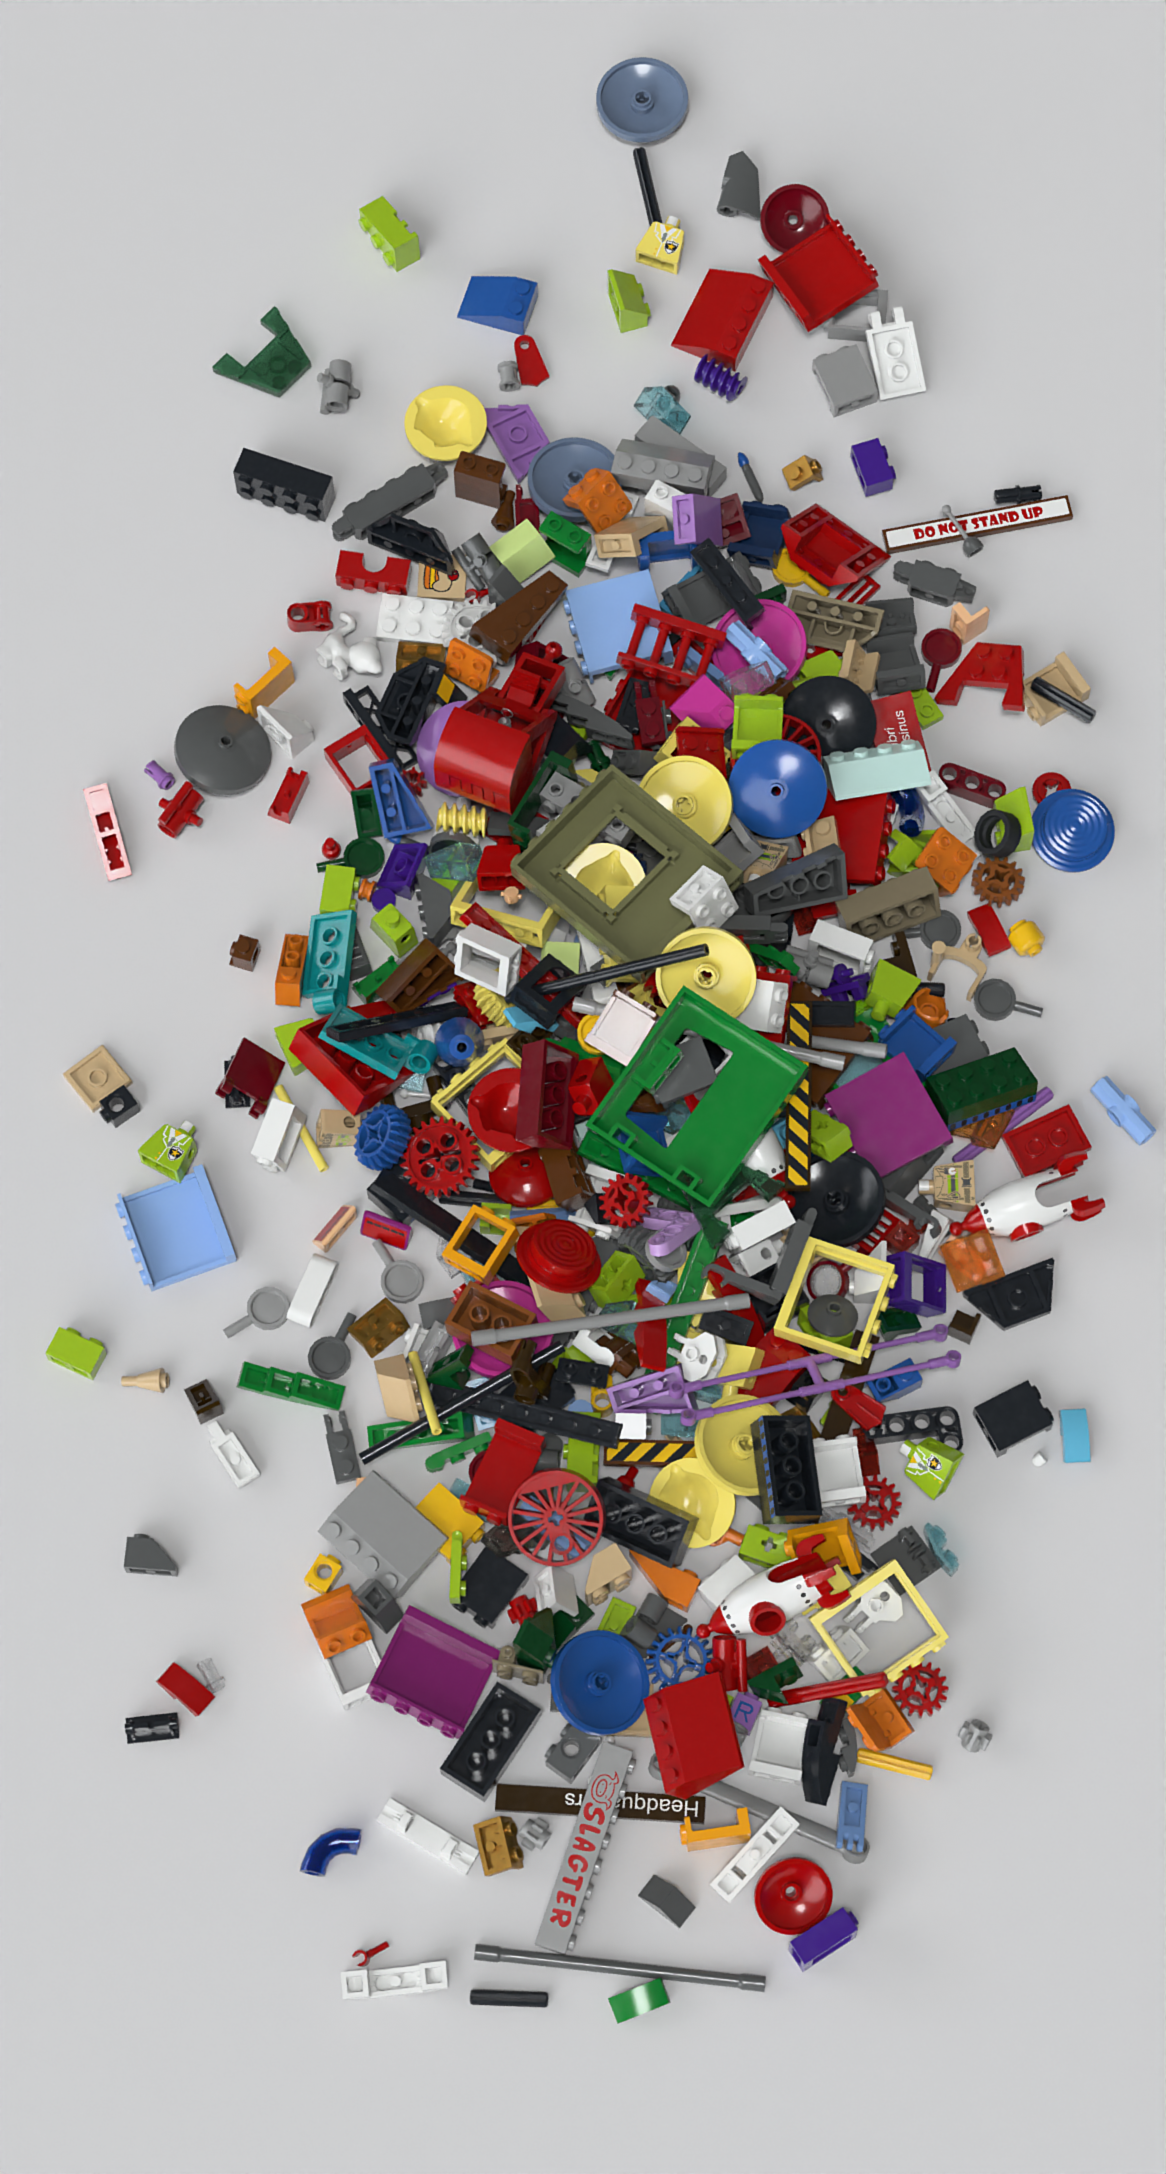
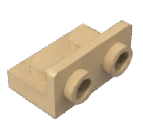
M834 816L818 819L801 832L803 841H806V848H803L804 856L833 843L841 849L837 822Z

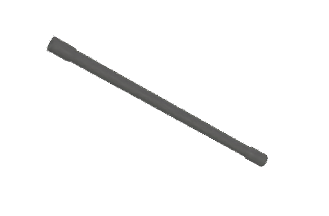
M476 1944L474 1960L509 1962L653 1979L661 1977L662 1980L734 1987L741 1990L764 1992L766 1976L730 1974L505 1949L499 1946Z

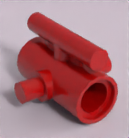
M185 781L172 800L169 801L162 798L159 801V807L165 810L158 818L159 823L157 825L162 832L172 838H177L186 824H194L199 827L203 822V818L197 816L195 811L204 798L193 789V785L190 782Z
M717 1635L712 1637L713 1659L705 1665L706 1671L708 1673L721 1672L726 1691L738 1690V1692H747L746 1639H737L734 1635Z

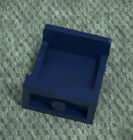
M743 501L742 507L751 537L736 543L729 542L727 548L729 557L740 551L742 556H746L750 565L777 569L785 544L781 526L792 518L788 508L780 504L767 505L759 501Z

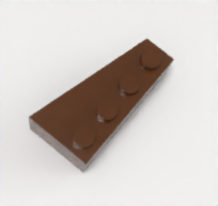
M549 570L475 622L471 627L469 635L507 664L563 598L568 584Z

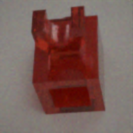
M909 1219L907 1225L901 1220L884 1238V1241H887V1251L891 1254L903 1251L912 1253L919 1245V1234L926 1231L928 1223L924 1224L922 1229L917 1230L914 1225L915 1221Z
M863 1428L852 1429L853 1437H857L862 1477L879 1475L878 1450L874 1441L866 1442Z
M768 1646L747 1657V1680L778 1664Z

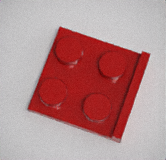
M678 726L675 729L677 756L701 758L715 766L727 778L723 741L724 728Z

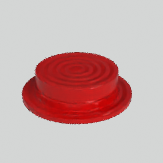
M504 1068L489 1073L476 1084L468 1101V1119L473 1132L484 1144L502 1152L515 1153L533 1148L515 1140L521 1069Z
M560 1219L548 1220L524 1230L517 1241L516 1257L522 1270L534 1282L546 1289L566 1294L579 1293L592 1287L599 1278L601 1260L596 1250V1245L592 1237L575 1223Z

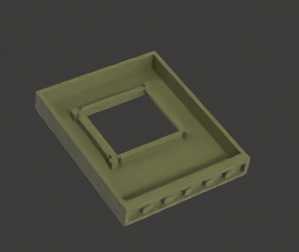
M613 764L607 769H602L596 776V780L590 786H585L579 793V797L573 803H568L562 810V814L556 820H551L546 825L545 831L539 837L535 836L529 842L528 848L522 854L518 853L512 859L510 865L514 878L617 964L659 955L674 937L688 929L695 928L690 916L673 906L669 899L703 865L723 876L731 893L744 882L743 871ZM617 817L665 858L612 909L568 873L565 868ZM656 968L630 975L643 984L656 971Z

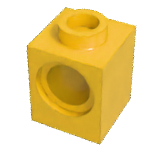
M320 1553L304 1578L305 1585L321 1595L332 1591L343 1574V1568L340 1565L341 1561L330 1554L326 1557ZM324 1568L332 1571L330 1577L326 1579L318 1576L319 1571Z

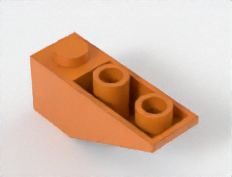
M285 934L275 980V1005L300 1007L309 936Z
M629 1550V1557L657 1594L667 1601L669 1605L688 1613L698 1592L697 1587L701 1583V1580L697 1578L698 1575L688 1569L681 1571L675 1567L669 1568Z

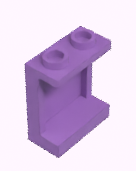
M693 493L672 496L675 545H699L707 538H710L716 547L723 546L720 498Z

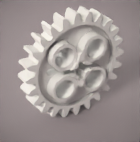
M474 599L473 604L465 600L463 606L456 603L455 609L450 608L448 615L445 614L441 626V639H445L443 646L449 647L450 641L453 638H457L492 657L494 660L492 668H495L497 662L503 665L504 662L469 635L472 625L494 610L496 603L487 606L486 600L479 604L477 599Z

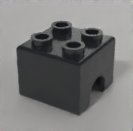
M776 1263L749 1278L768 1285ZM804 1290L801 1292L792 1319L799 1316L800 1308L809 1305L810 1300ZM749 1294L763 1332L766 1334L775 1326L785 1296L776 1305H772Z

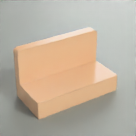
M959 602L952 607L949 628L960 638L961 643L965 645L987 629L990 610L986 606L971 616Z

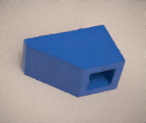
M908 1358L887 1370L914 1365L911 1358ZM918 1370L866 1381V1384L875 1400L882 1403L899 1399L921 1388L923 1379Z

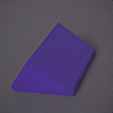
M426 843L394 844L377 883V888H388L395 895L412 900L415 893L414 884H419L417 874H423L430 859L428 845Z

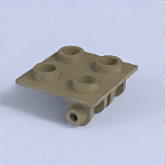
M512 1646L502 1647L498 1660L492 1659L493 1673H497V1677L501 1679L512 1680V1677L523 1679L522 1683L531 1686H537L538 1683L544 1684L543 1671L516 1665V1654Z

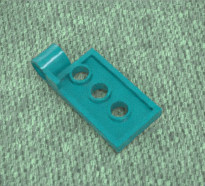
M352 909L311 915L302 996L307 999L312 998L313 1008L318 1015L332 1014L339 1003L347 1006L357 913ZM335 932L334 938L328 942V938ZM332 955V960L325 964L326 960ZM329 978L328 985L323 987V983Z
M340 1003L318 1036V1038L326 1041L328 1044L335 1046L394 1080L403 1066L417 1074L427 1073L438 1057L436 1045L433 1042L420 1040L407 1033L405 1039L392 1032L344 1042H337L326 1036V1028L328 1026L367 1019Z

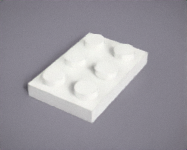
M382 593L376 640L394 643L402 641L444 644L445 639H441V626L445 614L448 615L449 609L454 607V602Z

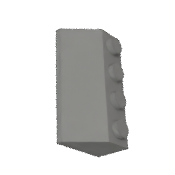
M622 439L615 452L611 474L617 483L623 486L650 490L654 482L659 480L684 494L693 493L706 496L715 455Z

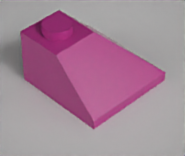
M705 674L701 675L669 707L681 721L688 716L700 727L724 728L726 730L734 721V703Z

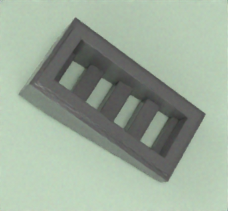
M357 927L355 928L354 938L356 940H354L353 948H359L353 949L352 958L362 957L352 960L350 981L368 976L373 972Z

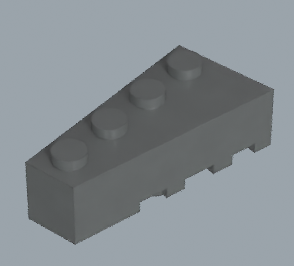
M833 843L743 884L745 908L752 915H770L848 899L845 852Z

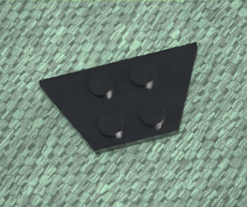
M1047 1259L964 1290L962 1293L963 1297L1003 1331L1048 1315L1051 1312L1054 1259Z

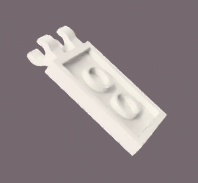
M902 306L891 309L894 322L882 324L879 311L868 314L872 329L866 330L865 333L879 401L926 391L913 322H905Z

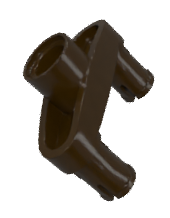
M439 1075L430 1076L426 1079L430 1098H432L439 1089H443ZM393 1092L380 1101L381 1104L397 1107ZM432 1099L400 1108L408 1114V1118L411 1120L409 1126L412 1128V1135H415L413 1127L421 1130V1121L429 1125L431 1117L437 1116L431 1109ZM450 1102L444 1107L446 1111L451 1106Z
M522 1339L516 1359L513 1360L510 1369L511 1377L516 1385L513 1398L522 1404L534 1405L537 1399L548 1400L551 1391L550 1383L556 1367L546 1362V1365L544 1363L539 1367L537 1373L531 1364L537 1343L532 1340Z

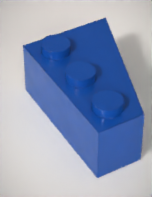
M395 758L370 763L368 768L384 838L432 829L433 821Z

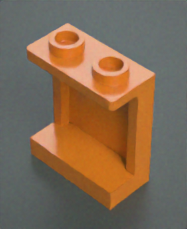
M349 1584L301 1604L324 1659L373 1639L358 1605L351 1599L353 1593Z

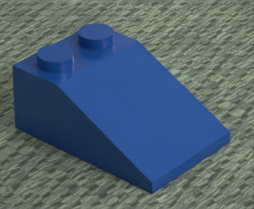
M471 276L457 318L514 334L525 335L538 298V283L519 277Z

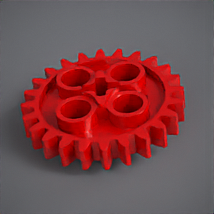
M441 1116L438 1123L436 1119L431 1117L430 1125L421 1121L422 1129L419 1130L413 1127L415 1135L414 1137L409 1135L411 1137L410 1143L407 1144L408 1148H405L407 1153H403L404 1156H400L406 1160V1162L400 1164L401 1168L407 1170L403 1176L407 1179L411 1178L409 1184L412 1187L417 1185L416 1190L420 1193L425 1190V1195L428 1197L434 1192L435 1197L440 1198L443 1192L449 1198L452 1189L459 1194L460 1185L468 1187L465 1181L467 1178L475 1179L471 1171L479 1170L474 1165V1162L481 1160L478 1155H475L481 1148L478 1145H473L478 1139L475 1136H470L473 1131L469 1128L464 1129L465 1124L461 1121L456 1124L454 1118H450L447 1123L446 1118ZM454 1137V1144L446 1148V1141ZM430 1143V1150L422 1154L423 1146ZM459 1161L457 1170L450 1171L451 1164ZM435 1167L434 1175L426 1177L427 1170Z

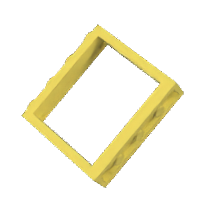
M481 857L450 905L451 924L467 927L459 918L473 905L469 904L479 888L477 869ZM549 906L539 922L482 907L518 942L543 948L561 918Z
M506 1038L500 1043L492 1044L487 1049L488 1053L482 1058L477 1057L469 1064V1069L466 1072L456 1074L451 1079V1084L444 1090L442 1088L439 1089L437 1094L431 1098V1109L439 1118L443 1116L448 1123L449 1119L453 1117L444 1107L502 1057L505 1056L516 1068L521 1069L522 1058L506 1044L508 1041ZM482 1148L475 1153V1155L481 1158L480 1162L490 1172L494 1171L513 1154L493 1150L488 1155Z
M809 1236L776 1320L774 1336L861 1365L864 1357L869 1358L873 1346L870 1343L872 1334H878L881 1320H878L881 1311L885 1312L888 1307L890 1298L886 1296L889 1288L894 1289L898 1275L895 1274V1265ZM816 1254L884 1277L857 1351L788 1328Z
M896 1559L890 1560L851 1587L849 1592L852 1597L845 1603L831 1610L821 1608L808 1617L849 1678L857 1677V1674L822 1623L892 1574L901 1583L935 1635L883 1670L882 1672L887 1674L888 1680L892 1683L903 1675V1669L909 1665L913 1668L925 1660L923 1655L930 1650L933 1653L937 1652L946 1645L945 1640L949 1638ZM882 1688L859 1692L862 1697L868 1695L870 1698L875 1693L880 1692Z

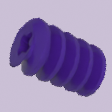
M705 354L696 368L694 380L697 383L702 382V385L706 388L710 386V390L713 392L718 391V395L721 397L726 395L728 401H733L744 389L748 377L745 376L740 381L739 372L731 376V367L724 372V363H720L716 367V359L713 358L710 362H707L708 354Z

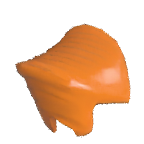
M925 987L915 993L903 1008L907 1010L911 1005L915 1006V1014L933 1029L946 1023L949 1011L948 1009L946 1010L945 998L929 995L931 989Z

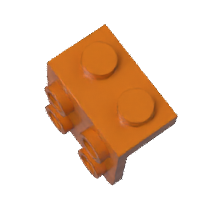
M599 468L589 470L584 478L577 485L571 487L568 494L562 499L568 507L579 509L596 534L618 523L632 509V503L611 472Z
M453 638L450 641L445 664H447L446 674L482 692L493 685L499 678L500 671L492 668L494 660L489 655L457 638Z
M944 827L936 829L916 859L915 866L918 869L927 866L933 880L939 885L937 887L939 897H943L956 892L963 876L971 870L972 863L977 854Z
M882 1688L880 1692L874 1694L861 1704L850 1705L846 1708L849 1714L847 1716L849 1722L860 1730L866 1747L875 1752L892 1749L915 1731L887 1688Z

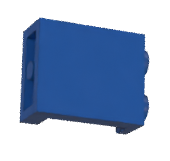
M674 530L651 533L639 539L642 554L637 556L639 571L649 569L650 572V563L687 558L691 561L692 569L697 565L690 551L696 548L698 544L675 545Z
M911 1005L907 1010L903 1008L894 1019L896 1021L891 1026L887 1024L878 1033V1043L888 1044L887 1056L890 1058L904 1052L923 1084L926 1081V1077L931 1076L955 1052L957 1042L951 1037L947 1040L941 1037L915 1014L916 1007Z
M627 1112V1118L661 1146L667 1148L663 1131L668 1122L667 1116ZM621 1132L616 1139L625 1144L629 1137ZM618 1148L624 1173L662 1177Z

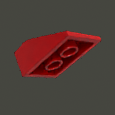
M774 1327L755 1346L765 1351L760 1368L784 1364L789 1360L811 1356L798 1343L774 1336ZM807 1367L758 1375L752 1390L738 1389V1394L763 1398L789 1392ZM779 1401L770 1402L769 1404L774 1407Z

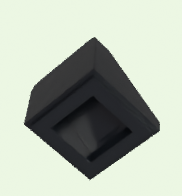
M605 1193L593 1194L584 1204L595 1224L612 1225L610 1220L603 1217L606 1211L599 1209L604 1204V1201L600 1200L599 1196H605Z

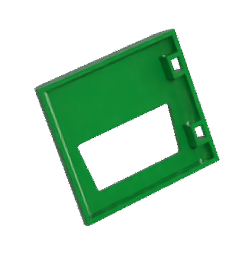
M683 985L590 1117L586 1127L712 1209L723 1197L807 1075L809 1067ZM690 1030L732 1051L733 1055L667 1148H664L626 1117L627 1112L644 1090V1088L631 1080V1076L633 1073H636L662 1037L675 1045L684 1031ZM621 1132L629 1137L625 1144L616 1139ZM684 1175L693 1179L690 1186L680 1181Z

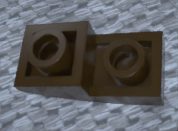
M537 1026L531 1034L519 1030L506 1044L522 1058L524 1044L551 1038L554 1032Z

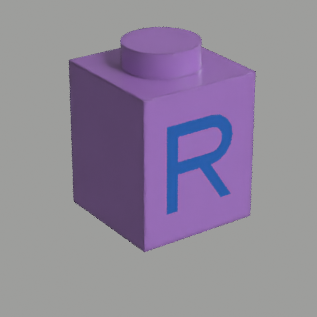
M738 1692L731 1708L733 1721L743 1725L748 1731L747 1735L750 1736L762 1708V1702L758 1701L759 1697L752 1693L745 1692L743 1695Z

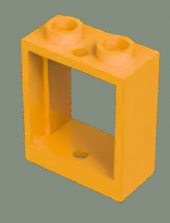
M473 1204L441 1255L447 1264L488 1286L520 1234L512 1220L506 1217L500 1219L495 1216V1212L486 1206L480 1208ZM478 1218L505 1232L485 1266L457 1252Z

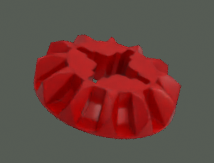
M1044 773L1033 784V798H1035L1039 805L1046 798L1048 791L1046 788L1053 789L1057 786L1056 791L1071 789L1069 781L1059 773Z

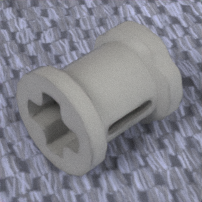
M503 361L498 364V372L501 376L500 390L511 392L520 388V381L517 379V362Z

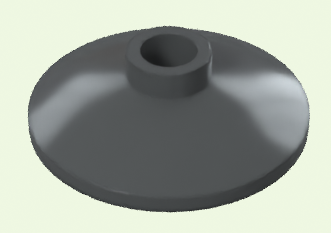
M834 1294L817 1297L811 1302L807 1312L810 1325L817 1332L828 1337L845 1336L855 1329L858 1322V1313L855 1306L848 1299Z

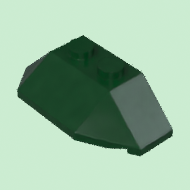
M548 1607L537 1612L532 1618L524 1619L512 1642L518 1665L541 1670L543 1674L546 1673L548 1668L552 1669L557 1655L555 1621L552 1609Z

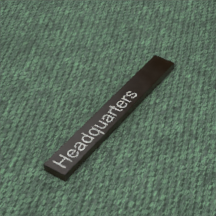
M497 1784L495 1811L578 1817L587 1789ZM626 1792L623 1800L618 1798L615 1808L619 1809L617 1819L684 1823V1817L690 1816L691 1824H704L706 1797L691 1796L685 1800L668 1794Z

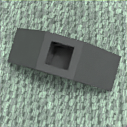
M417 874L419 884H414L417 899H422V905L418 906L420 919H425L426 926L422 927L423 937L438 947L454 926L451 924L450 905L453 902L449 889L424 874Z

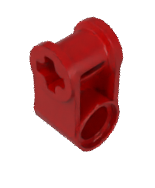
M316 601L290 605L287 609L288 627L294 632H323L331 630L333 628V622L330 619L332 604L329 601ZM297 615L303 617L300 620L293 619V617Z

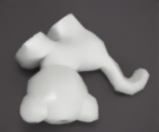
M340 613V620L346 622L347 625L327 635L323 643L316 649L321 654L317 661L325 668L333 664L336 667L333 674L339 680L347 678V667L353 668L357 673L369 672L376 674L382 672L380 652L377 648L375 637H365L363 641L355 643L351 647L346 646L343 637L355 630L356 620L349 613Z

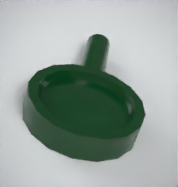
M360 837L352 840L346 846L343 858L316 863L318 873L325 872L327 864L356 868L357 877L369 879L376 876L382 870L385 864V854L382 846L376 840Z

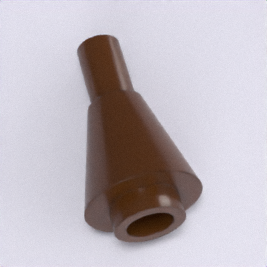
M512 490L506 491L504 502H502L491 520L492 525L502 532L514 528L513 501L515 492Z

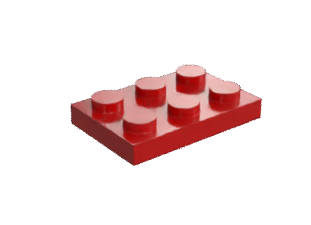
M1069 1104L1002 1134L1001 1137L1022 1177L1053 1168L1058 1159L1065 1154L1076 1151L1087 1152L1092 1148Z

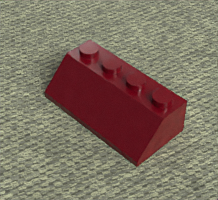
M546 1039L523 1045L515 1140L531 1147L572 1149L575 1112L572 1109L574 1100L568 1090V1085L579 1062L578 1053Z

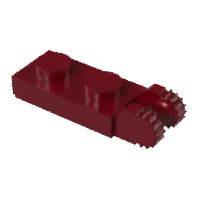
M516 484V526L525 519H528L539 532V507L532 498L522 499L523 491L521 484Z
M654 679L649 680L648 683L650 698L642 699L640 682H634L635 708L642 747L661 745L666 741L659 696H657Z

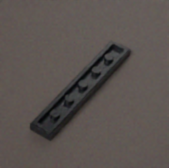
M453 1001L328 1026L326 1028V1036L337 1042H344L443 1022L455 1017H468V1009Z

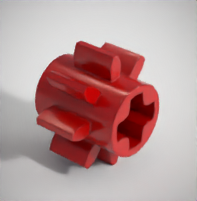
M415 767L408 771L403 769L402 771L416 795L422 796V788H427V781L423 780L425 778L424 772L418 773Z
M521 1595L513 1599L509 1603L511 1609L507 1610L512 1624L518 1622L520 1627L524 1619L532 1618L538 1612L535 1598L533 1597L529 1600L527 1595Z

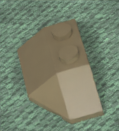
M794 589L788 604V608L797 615L805 629L808 645L839 652L845 651L847 640L856 639L859 645L863 646L877 636L885 610Z

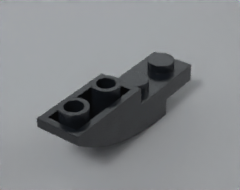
M836 1698L823 1699L817 1720L808 1719L802 1751V1783L806 1802L822 1806L827 1805L841 1756L833 1752L848 1703L844 1700Z

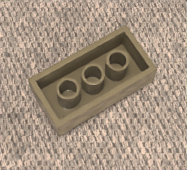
M927 866L914 869L897 878H891L879 885L867 887L863 891L848 895V899L835 901L839 927L872 939L873 942L941 916L938 888Z

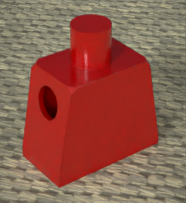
M501 838L497 841L496 845L484 847L477 869L479 891L505 890L507 887L513 886L518 890H526V887L512 876L510 868L512 859L518 853H521L520 846L511 845L510 840Z
M602 1057L580 1060L570 1080L568 1090L574 1100L572 1109L578 1115H593L614 1085Z

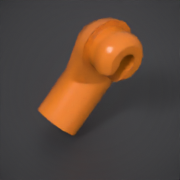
M729 1527L728 1531L719 1540L710 1544V1546H719L729 1541L740 1547L745 1535Z

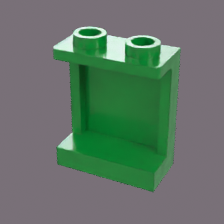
M551 511L539 527V532L547 536L545 542L556 556L551 562L579 578L587 567L585 564L592 549L591 534Z

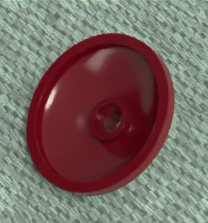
M801 184L785 185L772 192L764 202L760 214L761 230L767 242L774 249L785 253L828 225L829 223L825 215L829 214V210L825 200L814 189ZM791 215H794L797 218L795 224H791L789 222V217Z

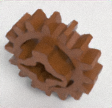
M986 857L984 864L979 862L977 870H973L971 886L975 887L973 893L974 895L981 894L979 900L981 902L985 899L989 900L988 906L990 907L993 902L997 903L998 908H1001L1002 902L1010 906L1012 899L1017 901L1019 895L1023 893L1025 877L1021 876L1023 870L1022 868L1015 869L1017 863L1015 861L1011 864L1007 863L1008 857H1005L1003 861H1000L999 857H995L994 861ZM985 873H987V877H985V880L982 881V877ZM1014 882L1013 888L1009 890V886Z

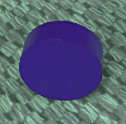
M380 888L373 893L371 901L375 911H381L389 903L393 904L394 907L396 906V896L392 890Z

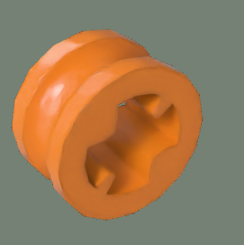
M364 878L359 889L358 899L366 898L367 902H371L372 895L376 891L377 882L373 881L370 883L367 878Z

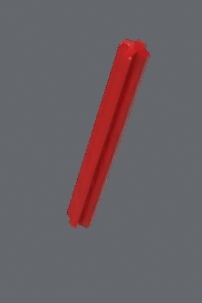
M878 1672L784 1690L782 1692L788 1704L767 1700L769 1707L778 1708L884 1688L889 1681L885 1672Z

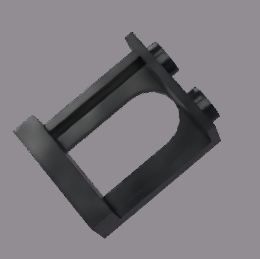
M550 953L514 986L509 998L510 1002L547 1030L554 1024L557 1015L575 996L582 997L587 986L561 991L551 1002L533 990L532 987L548 971L558 979L577 975Z

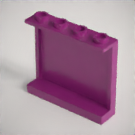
M904 1052L825 1095L827 1102L823 1105L829 1116L835 1115L838 1122L844 1123L851 1132L850 1138L853 1146L848 1150L868 1160L875 1167L881 1179L942 1145L946 1147L953 1143V1137Z
M409 1605L366 1693L370 1694V1697L376 1702H385L393 1706V1709L400 1714H409L417 1718V1721L424 1726H433L439 1729L440 1733L445 1737L459 1739L493 1670L492 1659L498 1660L500 1650Z

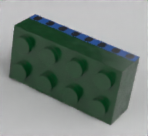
M1013 1047L926 1077L925 1090L947 1129L951 1131L1036 1101L1038 1080L1016 1048Z

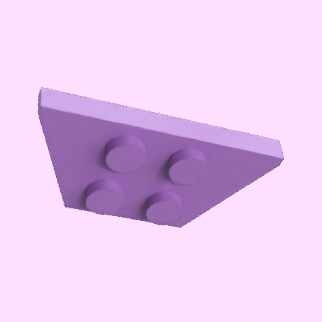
M528 404L515 406L498 405V408H484L487 416V430L517 483H519L528 474V469L534 456L544 446L548 445L550 441Z

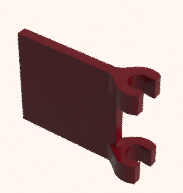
M244 1037L215 1094L225 1098L226 1094L231 1093L233 1087L255 1100L248 1114L257 1119L260 1114H264L267 1108L268 1099L285 1062Z

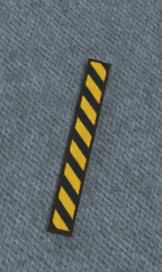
M790 1001L787 1019V1045L812 1050V1001ZM806 1061L801 1062L809 1067L807 1075L786 1105L785 1191H811L812 1063Z

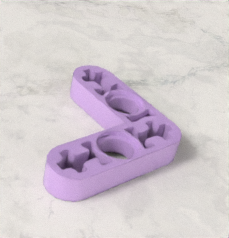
M648 1207L647 1210L650 1211V1215L644 1214L642 1217L645 1222H638L639 1225L647 1229H662L648 1240L650 1254L658 1257L668 1255L701 1230L699 1214L656 1207Z

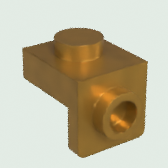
M803 455L782 469L789 488L793 491H796L813 479L818 482L823 480L820 463L806 455Z

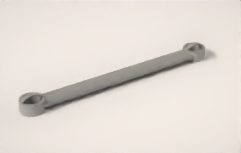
M655 1753L651 1757L648 1770L653 1778L662 1781L660 1769L654 1765L658 1761ZM721 1781L700 1791L738 1809L747 1807L748 1813L766 1821L779 1809L777 1805ZM784 1809L800 1824L794 1833L842 1853L844 1859L850 1863L860 1864L867 1858L870 1845L866 1838H864L863 1854H855L850 1850H846V1840H843L842 1848L838 1849L836 1848L837 1831Z

